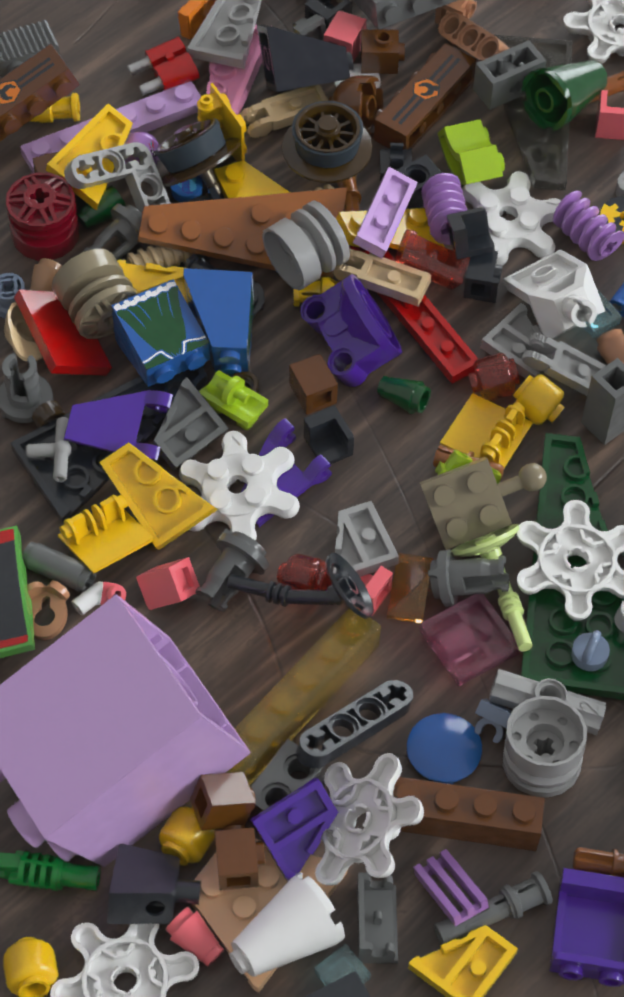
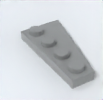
M216 0L187 47L191 58L245 69L262 0Z

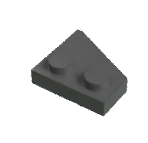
M185 378L152 445L161 447L159 454L169 467L175 471L183 462L190 460L224 435L229 428L191 381Z

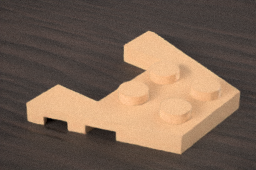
M264 843L265 865H258L259 887L219 890L216 852L194 879L201 881L199 905H191L200 913L214 936L216 935L227 950L228 955L233 951L231 942L287 883ZM310 854L300 871L303 873L302 880L307 876L311 877L329 899L340 883L328 886L321 884L317 880L315 873L317 865L322 858ZM277 968L254 977L247 972L244 975L247 977L251 987L259 993Z

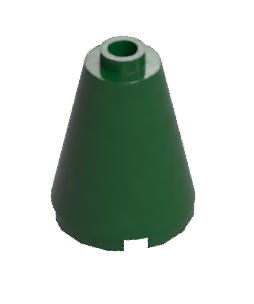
M594 60L535 69L525 76L521 86V92H526L527 101L523 102L524 108L531 120L540 128H552V131L558 130L567 125L606 87L608 81L607 72L599 62Z

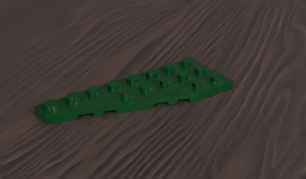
M545 433L541 466L546 472L547 480L545 485L539 490L536 522L547 529L558 528L564 522L563 509L565 504L571 500H580L589 507V521L591 525L599 531H608L605 519L602 520L599 499L592 486L590 469L580 437ZM533 551L531 566H533L538 560V556L535 553V551ZM573 555L567 558L571 568L587 565L585 559L581 556ZM543 589L535 594L528 595L526 628L533 646L530 650L523 652L521 676L539 682L547 678L556 679L566 687L567 691L576 694L624 700V633L618 629L614 621V616L624 599L607 591L596 592L591 597L593 606L591 614L582 621H574L569 618L565 611V596L555 589ZM595 630L601 632V636L608 642L610 649L608 660L599 670H582L572 660L573 643L583 633H593Z

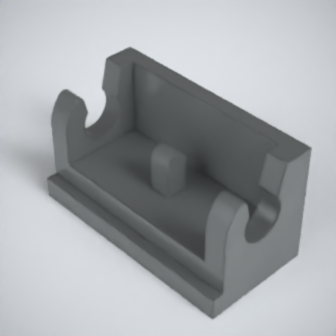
M358 872V964L398 963L396 885H393L392 875L381 881H373L368 872Z

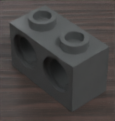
M287 739L251 786L255 792L256 805L250 816L252 818L269 808L267 804L270 801L283 799L315 777L320 780L325 788V766L310 768L300 763L296 756L298 745ZM294 771H303L308 776L297 780L292 778L290 774Z

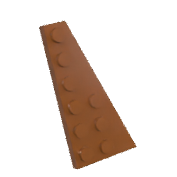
M347 187L144 206L137 242L275 270L264 248L263 230L283 218L290 219L292 212L302 209V206L313 200L325 206L336 219L338 213L344 211ZM334 270L328 273L322 271L321 277L318 280H321L322 277L333 279Z

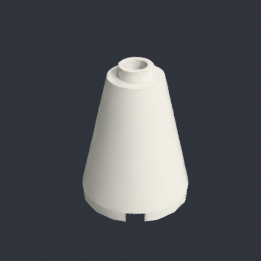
M301 872L293 876L231 942L233 951L229 956L241 974L247 972L254 977L335 946L343 941L345 933L341 921L334 925L330 917L335 908L323 890L311 877L307 876L302 880L303 873Z

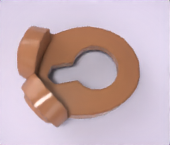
M51 581L47 586L42 582H32L27 585L32 601L34 637L39 640H49L56 637L66 624L68 616L66 601L69 599L70 594L67 588L57 581ZM48 598L50 600V609L54 611L55 617L49 625L39 626L35 623V615L42 610V603Z

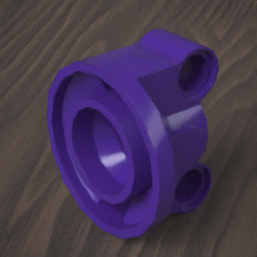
M355 275L347 276L324 293L312 295L303 302L300 310L301 317L317 333L324 336L333 351L328 357V368L344 385L348 387L361 385L371 372L402 354L400 343L386 317L368 290ZM352 363L350 368L344 371L345 367L348 364Z

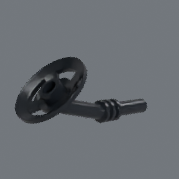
M331 553L326 558L327 572L331 582L327 590H292L290 585L277 584L275 581H271L268 584L231 574L228 578V588L264 597L266 602L271 603L273 601L274 604H281L284 607H287L288 604L334 605L336 603L341 605L344 603L352 612L364 619L371 617L374 612L372 600L363 581L347 560L337 553ZM331 565L336 567V573H333Z

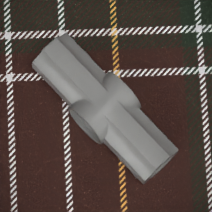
M498 669L489 695L490 702L514 709L526 699L538 696L558 697L571 703L582 714L587 726V733L597 735L605 714L606 703L567 691L566 687L556 679L547 678L539 682Z

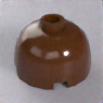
M367 75L351 76L340 82L333 96H330L328 101L343 103L355 110L362 120L363 127L372 139L374 138V132L370 131L373 127V119L376 113L384 107L382 88H376L375 82L379 81L377 77Z

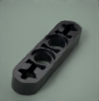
M399 680L387 681L309 728L300 736L296 750L298 760L310 768H320L327 765L405 716L409 711L414 696L412 689L409 685ZM360 711H373L378 716V719H365L361 716ZM337 726L345 727L352 735L348 737L338 736L334 733L333 728ZM322 743H323L322 749H321V751H320V750L317 749V748H318L319 746H321Z

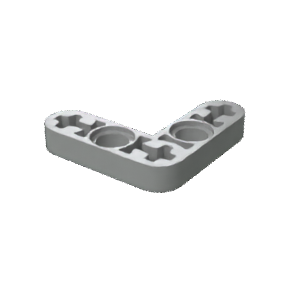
M133 142L79 155L65 167V179L72 187L77 189H84L125 178L135 205L141 213L144 206H149L155 201L158 205L171 204L152 154L142 143ZM132 155L133 157H138L140 162L134 160L125 164L124 160ZM102 158L110 159L115 166L114 173L107 172L104 169ZM91 166L93 170L86 176H84L83 174H78L76 171L77 168L83 171L89 169ZM145 181L152 186L153 196H147L143 193L141 182Z

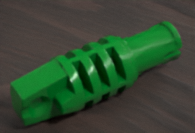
M16 850V853H0V878L8 879L9 884L23 887L29 886L30 888L39 887L44 890L51 889V891L62 890L63 887L98 891L101 867L68 863L58 855H42L38 852L31 853L30 851Z

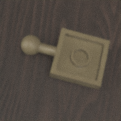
M483 457L419 483L445 550L512 525L502 497L521 489L531 492L538 491L545 485L547 475L542 466L536 463H529L521 468L518 476L497 483L488 458Z

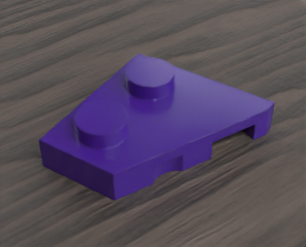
M315 777L251 818L250 821L288 882L301 871L310 854H314L321 842L322 834L326 829H329L338 814V810L320 780Z

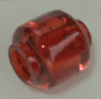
M502 352L476 359L473 364L474 372L468 374L473 393L480 392L482 398L488 401L514 394L516 385L520 384L514 358L508 359Z
M295 553L280 565L277 572V581L285 586H292V590H327V587L331 585L325 560L305 554Z

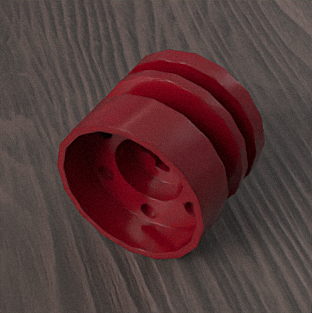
M32 173L14 182L6 194V209L10 221L11 238L15 248L25 257L40 261L43 258L51 260L61 258L73 250L79 240L75 194L71 185L61 176L52 173Z

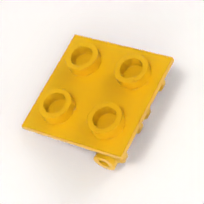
M211 83L210 94L202 95L197 101L198 122L205 119H218L224 139L238 138L241 142L239 148L232 156L237 162L245 161V154L247 153V147L244 142V133L247 131L245 121L240 114L236 115L232 110L226 94L220 93L216 86Z
M472 393L440 441V444L467 454L470 451L474 452V457L480 459L487 457L489 462L501 464L505 468L533 422L525 418V407L518 402L508 405L505 409Z
M122 494L119 496L111 495L108 499L100 502V507L97 504L92 505L93 515L88 509H85L82 513L64 520V525L59 527L61 533L58 534V538L93 574L155 541L154 537L124 509L128 507V503Z

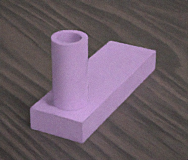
M389 167L381 180L353 243L383 258L418 182Z

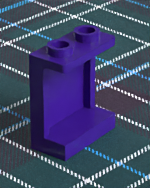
M568 868L563 869L559 881L550 972L559 973L560 977L568 980H580L583 977L598 979L600 984L610 987H619L624 984L623 877Z

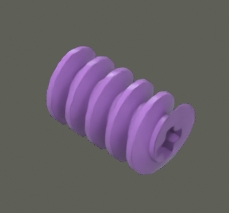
M440 173L432 176L424 183L421 193L431 236L440 244L450 245L446 215L467 211V206L465 205V198L463 197L459 178L452 173Z
M581 191L571 192L557 206L553 215L554 224L560 227L565 235L570 236L573 243L579 244V248L586 252L591 260L598 261L608 257L623 242L624 232H615L617 227L612 222L606 224L607 216L605 214L598 216L599 208L597 206L590 207L591 202L588 198L581 199Z

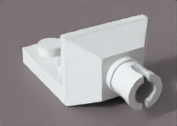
M561 249L503 278L507 290L531 306L541 333L551 339L576 326L587 327L586 321L592 324L597 315L605 312L588 265Z

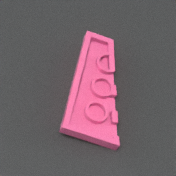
M255 25L245 69L213 62L209 64L210 79L207 83L206 94H210V84L213 83L220 93L226 94L231 108L236 115L241 113L262 64L257 25Z

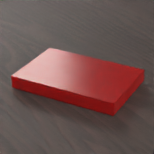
M18 290L14 299L51 374L107 376L112 367L98 339H87L79 334L75 324L69 317L68 311L62 307L54 292Z

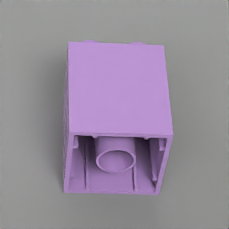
M117 594L0 684V783L7 779L20 799L7 809V813L15 828L30 845L37 848L47 841L54 852L66 862L78 854L105 867L117 858L119 844L132 846L167 819L174 810L189 802L200 775L226 773L251 753L172 639Z

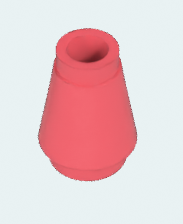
M189 907L182 910L165 929L171 935L170 941L185 951L193 953L207 967L224 951V948L219 944L198 911L194 913Z

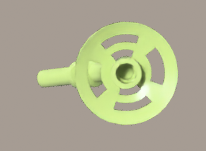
M512 524L458 545L451 550L453 556L471 557L480 555L481 558L498 559L503 554L500 547L520 529L519 525ZM509 581L508 592H502L501 589L497 590L500 596L498 604L503 618L509 621L519 651L525 652L530 650L533 645L522 617L524 614L519 595L513 592Z

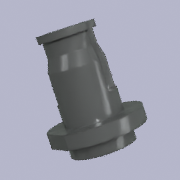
M116 204L110 210L114 221L96 237L94 243L89 248L85 247L83 252L101 249L113 236L121 243L112 252L116 260H121L136 245L146 249L151 244L137 242L142 213L132 205L124 207L121 204Z
M12 353L2 363V372L5 377L4 382L0 386V411L4 419L8 418L18 423L33 422V412L39 405L46 401H53L52 388L46 379L39 376L37 362L32 355L28 356L27 359L28 371L19 373L16 354Z
M225 529L216 541V545L222 553L209 570L202 587H198L195 591L199 596L205 595L211 598L208 605L222 612L227 610V603L239 592L227 586L228 578L231 574L248 578L251 573L263 575L269 567V562L265 558L266 551L257 541L238 531L231 532L228 529Z
M450 549L440 550L437 560H432L430 571H428L434 598L436 600L441 599L442 604L446 608L457 606L458 596L486 594L500 589L502 592H508L509 573H504L506 557L499 556L498 559L471 558L455 560Z

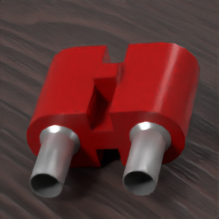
M180 37L146 50V58L128 65L131 75L151 68L157 77L139 86L143 96L161 88L165 91L200 78L197 67L189 52H186Z

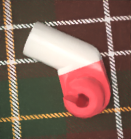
M99 581L72 600L71 604L80 615H84L95 605H103L116 594L125 601L127 594L125 588L119 584Z

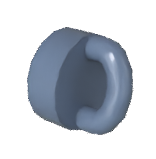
M595 630L593 633H583L573 643L572 660L582 670H599L608 660L609 645L605 638L601 636L600 631Z

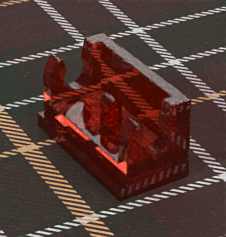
M407 229L404 232L394 261L430 273L432 282L452 290L463 283V277L470 257L457 260L452 250L418 236L417 232L412 229Z

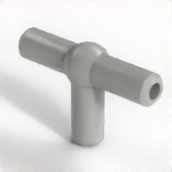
M60 417L56 420L55 443L28 444L26 446L28 458L54 457L53 479L57 482L67 480L68 456L71 454L69 441L63 440L68 423V418Z

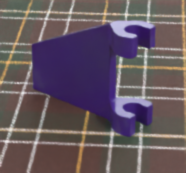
M147 390L72 405L63 440L112 453L129 442L151 460L157 462L161 447L137 443L136 439L144 406L161 413H167L173 394Z
M286 418L277 423L268 435L259 456H264L277 447H286L296 440V435L293 433L295 428ZM322 455L313 459L304 472L294 464L290 470L279 476L277 488L297 498L311 486L326 481L332 475V472L328 469L331 465ZM246 483L244 484L241 492H243L247 488ZM265 514L261 516L256 521V525L258 527L262 526L265 522L271 519L274 516V514Z

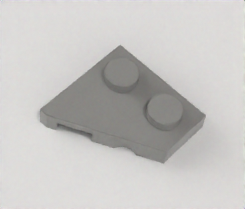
M520 303L482 339L480 348L526 379L529 375L535 377L536 375L544 374L545 371H535L522 362L525 351L538 352L533 347H530L528 341L531 334H540L541 331L537 325L533 326L527 317L528 310L526 306ZM543 354L548 358L551 356V354Z
M372 501L339 511L335 553L347 560L359 577L376 572L380 566L388 568L399 563V555ZM336 567L333 568V573H336Z

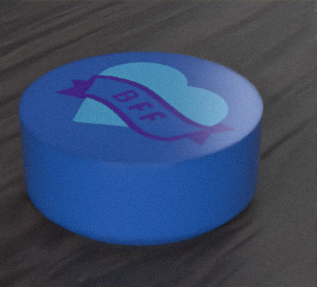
M198 175L185 182L172 185L171 194L173 198L181 203L201 196L203 194L201 177Z

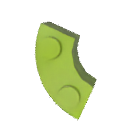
M481 119L447 126L438 132L441 148L452 174L459 178L462 185L503 176L502 171L505 170L503 155L501 152H497L496 145L491 144L488 130L486 127H483Z

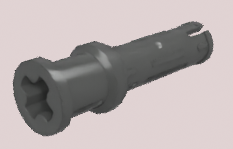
M539 871L531 873V878L512 887L509 885L502 886L501 890H499V895L488 900L489 908L457 926L449 918L434 923V930L441 945L454 939H462L469 932L484 925L490 926L507 917L519 919L523 917V912L542 903L546 906L553 902L552 895L544 877Z

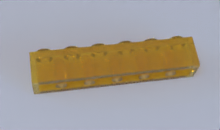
M348 609L234 728L251 753L226 773L244 772L250 785L267 767L287 739L292 740L379 647L381 625L370 617L364 619Z

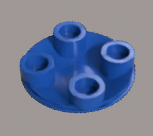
M438 713L423 718L412 728L407 740L406 754L412 766L423 777L434 782L454 784L468 777L477 768L482 756V742L480 736L475 733V728L467 720L453 714Z

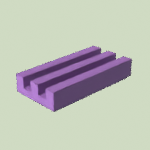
M445 849L440 852L441 858L436 860L432 856L427 859L426 866L422 867L421 864H418L413 869L416 878L451 922L457 926L489 908L485 895L448 850ZM445 867L456 879V881L460 884V886L465 890L469 897L473 900V902L475 903L474 905H472V903L467 899V897L463 894L459 887L446 873V871L444 870ZM435 874L452 897L464 909L463 911L458 912L430 877L431 875Z

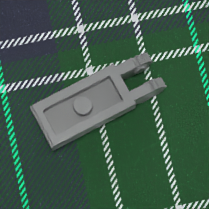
M541 333L531 334L528 341L530 347H533L538 352L527 350L522 357V362L530 366V368L535 371H545L544 374L586 396L591 376L606 366L562 341L557 342ZM543 354H551V356L548 358Z

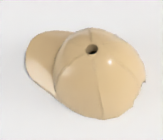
M12 303L7 311L4 324L6 340L12 346L16 355L23 361H27L30 355L36 361L42 359L39 348L17 303Z

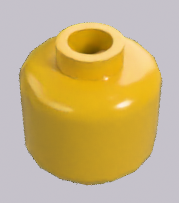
M543 374L536 375L535 377L529 375L513 394L516 398L515 402L525 407V417L536 425L544 423L546 419L553 423L565 408L560 403L564 398V391Z
M178 807L172 812L159 833V841L162 845L161 851L165 854L177 856L180 859V865L199 862L215 839L216 830L201 831L193 807Z
M33 937L21 938L11 945L3 955L6 986L11 993L19 997H44L58 979L54 950L49 943Z

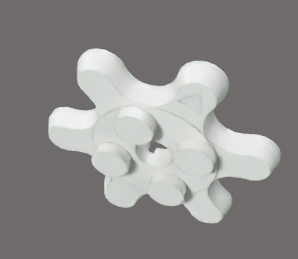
M587 0L592 6L590 11L585 13L570 12L564 16L563 23L567 32L589 36V40L592 42L587 49L590 61L594 60L602 64L613 53L624 57V28L615 30V25H624V0Z
M514 172L507 180V186L502 189H489L481 182L462 187L465 201L469 202L474 209L481 207L486 209L489 233L494 242L495 251H498L497 265L503 266L506 264L510 251L518 247L527 248L540 258H544L555 251L553 239L542 231V227L548 222H553L554 212L561 200L557 198L548 200L532 198L529 193L531 182L528 175L524 172ZM506 211L507 214L513 215L516 219L507 221L500 216Z
M229 431L222 439L223 455L220 459H214L209 464L190 459L183 462L180 467L179 477L181 481L186 485L197 487L201 492V498L217 509L216 512L189 529L190 531H200L212 522L221 521L230 527L231 532L238 531L244 533L256 541L255 524L261 516L274 514L280 518L288 519L295 516L299 511L298 499L292 494L277 488L279 476L290 470L294 465V455L285 447H277L264 456L249 454L246 437L238 431ZM236 479L247 484V488L241 493L229 491L230 486L236 482Z
M571 500L565 504L563 509L564 522L558 528L547 529L537 522L525 521L519 525L520 529L517 532V538L520 543L535 551L538 556V560L533 566L519 572L517 576L518 587L523 593L529 595L543 589H555L565 596V611L569 618L574 621H582L591 614L593 607L591 597L596 592L607 591L624 599V570L620 568L617 562L618 555L624 552V525L616 526L609 531L595 529L589 521L590 510L588 505L580 500ZM573 555L581 556L585 559L587 565L571 568L567 558Z
M386 753L381 755L375 761L371 772L361 779L353 778L349 767L342 762H336L327 769L324 782L330 791V799L338 810V814L329 829H326L321 836V840L325 844V853L322 860L318 863L315 873L317 880L321 884L327 886L337 885L354 862H364L369 875L375 878H386L393 873L395 862L392 854L389 852L390 840L395 839L399 835L401 827L416 825L424 816V809L418 798L414 796L395 798L393 796L394 785L402 772L400 761L394 754ZM366 813V820L363 823L364 829H355L356 819L361 814Z
M88 922L81 923L72 931L71 942L74 948L84 956V968L75 977L62 978L56 981L50 990V997H166L168 989L173 984L194 979L199 971V961L193 953L188 951L173 955L159 952L155 947L154 939L160 924H130L128 931L123 936L108 938L94 924ZM131 973L137 978V982L129 990L130 992H125L115 987L114 981L118 975Z

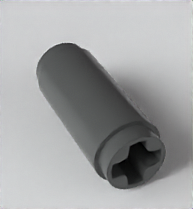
M30 542L23 552L22 558L27 569L57 581L77 592H84L95 581L96 573L93 574L81 561L46 545Z

